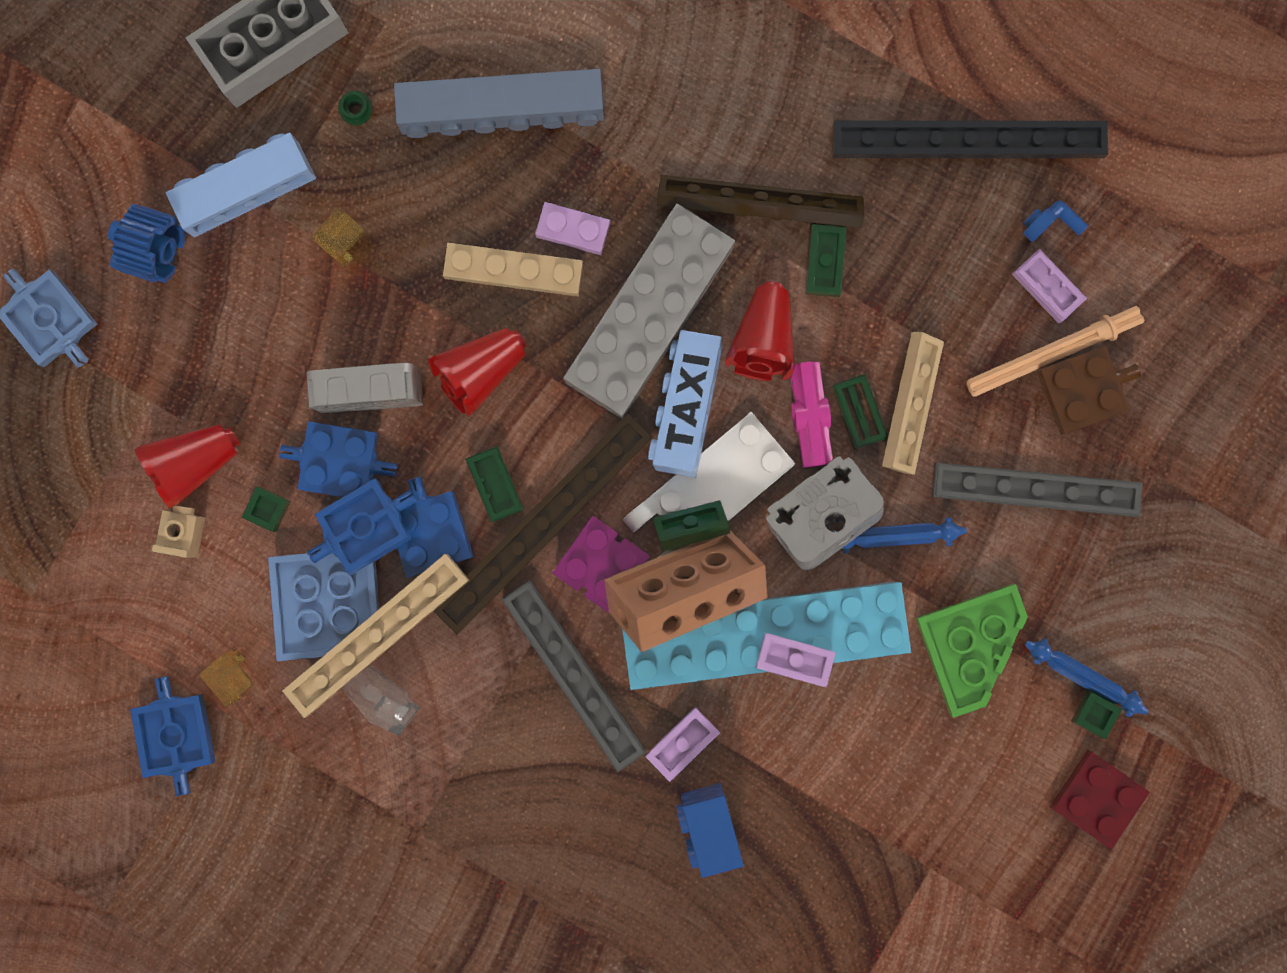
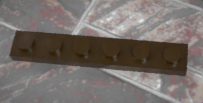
M660 175L657 206H666L673 209L676 204H679L685 209L701 210L706 213L721 212L742 217H767L772 220L785 219L802 221L807 224L821 223L847 228H862L864 221L863 196Z

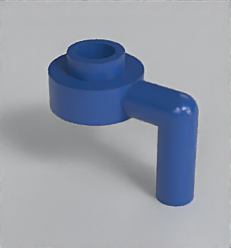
M1059 200L1043 213L1036 209L1023 222L1027 229L1022 234L1033 243L1058 217L1078 236L1088 225L1065 202Z

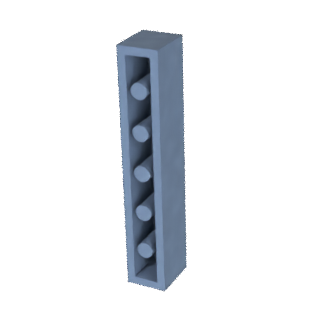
M600 69L394 83L396 124L403 135L407 134L411 138H423L427 136V133L434 132L454 136L461 134L462 130L491 133L495 131V128L509 127L513 131H523L533 125H543L545 128L554 129L562 127L563 123L577 122L580 126H592L597 124V121H604Z

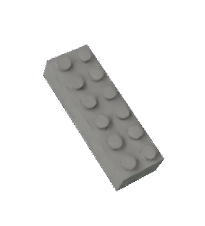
M676 204L563 378L565 383L623 419L665 356L672 341L676 339L680 330L733 250L735 240L684 207Z

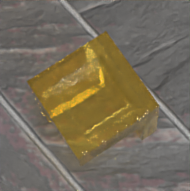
M338 207L311 239L345 268L353 259L347 251L362 236L364 229Z
M237 649L225 652L199 674L225 707L241 699L240 695L253 685L251 678L240 666L245 661V658Z

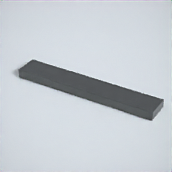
M934 463L931 497L1140 517L1143 483Z
M529 580L501 599L616 771H621L644 755L646 749L533 582Z

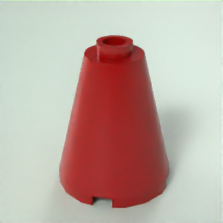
M767 281L764 285H760L755 289L728 349L725 365L727 367L730 364L734 365V373L740 376L761 381H771L772 375H782L781 380H786L793 376L795 362L790 293L779 282Z
M503 328L436 354L429 358L427 363L434 378L439 374L441 375L440 381L443 385L440 388L459 412L462 414L466 412V416L469 417L525 357L524 348L527 345L517 330L511 332L508 328Z
M221 424L142 444L135 448L134 451L147 476H150L154 483V488L170 509L181 503L237 455L234 448L239 446L240 443L231 427L223 429Z

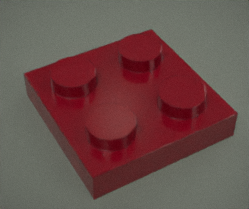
M1087 750L1049 807L1112 850L1150 792L1095 753Z

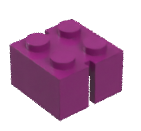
M592 516L552 574L576 591H580L582 587L586 588L587 592L584 596L609 613L604 579L646 563L650 556L625 538L621 543L617 542L616 538L619 534Z

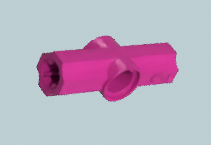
M820 362L795 364L793 376L790 377L794 400L791 404L794 430L796 433L798 432L802 468L827 466L833 460L829 436L831 414L828 399L824 398Z

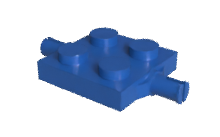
M308 421L305 441L301 448L284 444L280 446V451L293 453L281 452L279 453L280 459L299 461L300 476L298 490L344 497L373 480L376 474L396 477L397 471L384 468L398 469V463L378 461L376 451L378 432Z
M421 476L407 480L418 502L400 512L402 523L411 537V540L398 547L406 578L423 573L444 554H448L455 563L473 558L474 554L455 491L438 496H426Z
M374 478L315 514L323 529L325 541L307 551V554L310 556L309 558L315 564L332 553L339 558L346 573L353 575L411 540L402 523L400 512L417 503V498L414 497V493L409 489L392 500L386 495L380 482Z
M170 676L154 679L158 700L153 701L149 705L132 708L130 712L142 778L155 775L172 776L175 796L191 793L187 772L195 767L213 764L216 760L204 695L199 694L189 697L173 696Z

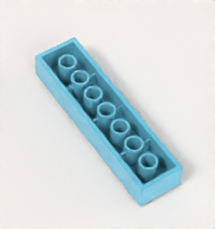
M895 581L766 598L644 652L638 649L623 630L630 690L768 672L755 667L765 632L834 651L836 654L833 663L911 653L902 583Z

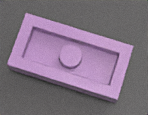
M544 202L535 235L540 239L602 255L611 223L610 220Z
M765 632L755 667L827 687L836 652Z
M695 706L645 754V757L670 782L720 732Z

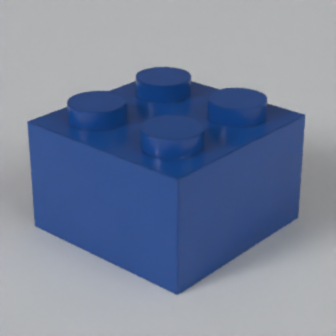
M721 783L681 793L682 804L676 805L677 815L682 833H690L691 838L685 840L692 869L699 867L701 877L704 878L744 867Z

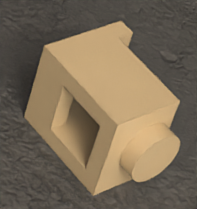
M178 505L173 507V511L162 510L156 545L153 544L152 552L185 558H197L206 517L194 515L195 508ZM176 525H179L181 531L180 534L177 537H175L174 535Z

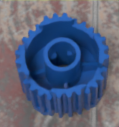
M131 204L127 213H124V218L120 219V221L114 220L110 225L108 238L114 243L112 247L114 252L111 256L110 266L120 272L150 282H157L158 280L167 283L171 279V275L174 276L176 266H173L171 263L174 262V256L177 255L176 249L178 247L183 249L186 243L185 230L177 225L178 221L172 215L141 205Z

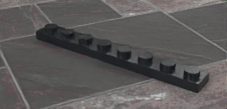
M834 120L832 125L833 158H1105L1108 155V121Z

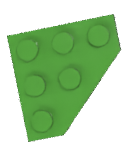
M1016 584L1001 587L915 618L948 712L953 718L986 707L992 695L991 690L998 675L1002 674L1013 650L1012 645L1019 630L1023 629L1028 618Z

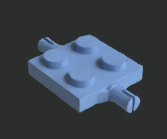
M16 269L7 271L9 274L5 273L3 278L15 290V293L10 301L0 309V319L37 365L45 367L56 357L64 353L75 364V367L83 366V362L87 363L89 358L85 356L76 344L97 323L56 272L49 269L37 280L26 283Z

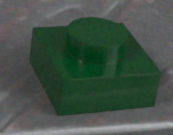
M256 486L241 518L271 532H277L291 501Z
M1086 691L1071 722L1106 740L1122 708L1090 691Z

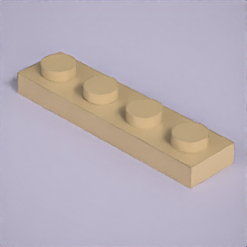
M447 243L443 277L449 280L579 297L583 260Z
M923 332L911 333L882 464L883 467L915 475L944 344V341Z

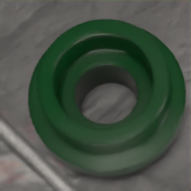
M351 91L344 94L340 99L338 112L347 124L359 126L371 118L373 106L366 94L360 91ZM355 105L362 106L358 114L351 113V109Z

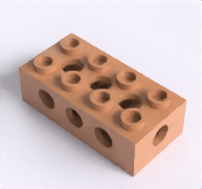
M731 531L730 534L692 543L604 579L609 613L641 652L767 598L765 564Z

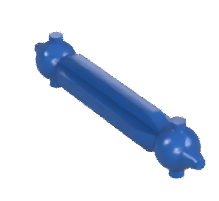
M951 517L945 518V522L940 526L933 523L870 527L841 549H843V553H850V548L854 545L871 548L933 543L940 538L946 541V546H952L953 541L958 536L965 534L967 530L965 527L957 526L952 522Z
M1041 639L1038 642H1025L1024 645L1029 649L1035 664H1041V662L1046 661L1059 674L1112 704H1120L1127 717H1132L1133 714L1137 713L1148 714L1149 711L1143 705L1137 691H1131V693L1127 694L1120 685L1061 651H1052L1047 639Z

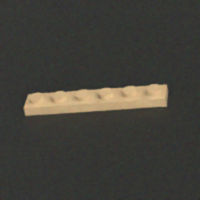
M444 554L282 690V692L304 718L308 717L470 580L448 554Z

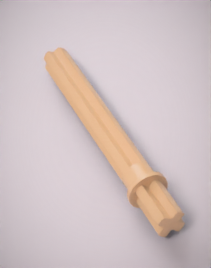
M1134 306L1112 317L1103 315L1100 317V321L1091 324L1087 328L967 380V388L971 395L976 397L1096 343L1099 344L1108 339L1114 341L1119 333L1144 323V317L1140 314L1138 306Z

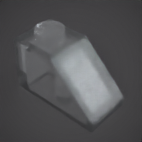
M371 665L367 666L341 688L369 723L398 736L401 735L420 708L404 689Z

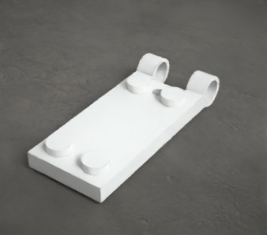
M750 412L701 453L696 478L676 474L622 520L634 533L656 514L661 516L720 500L729 521L791 469L795 463L755 415ZM688 545L666 550L659 557Z

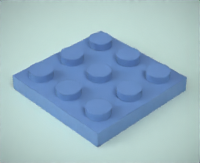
M307 553L268 557L277 661L323 657L380 609L376 561L353 575H349L346 573L339 558L332 553L315 564Z

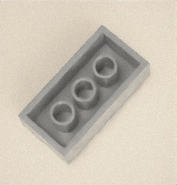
M241 0L187 36L186 40L222 93L238 108L347 35L348 31L328 0Z

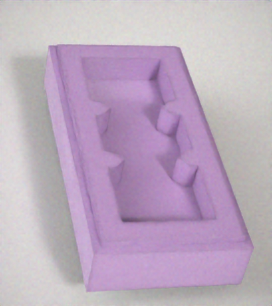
M1038 249L1012 273L1058 324L1064 321L1087 299L1041 249Z

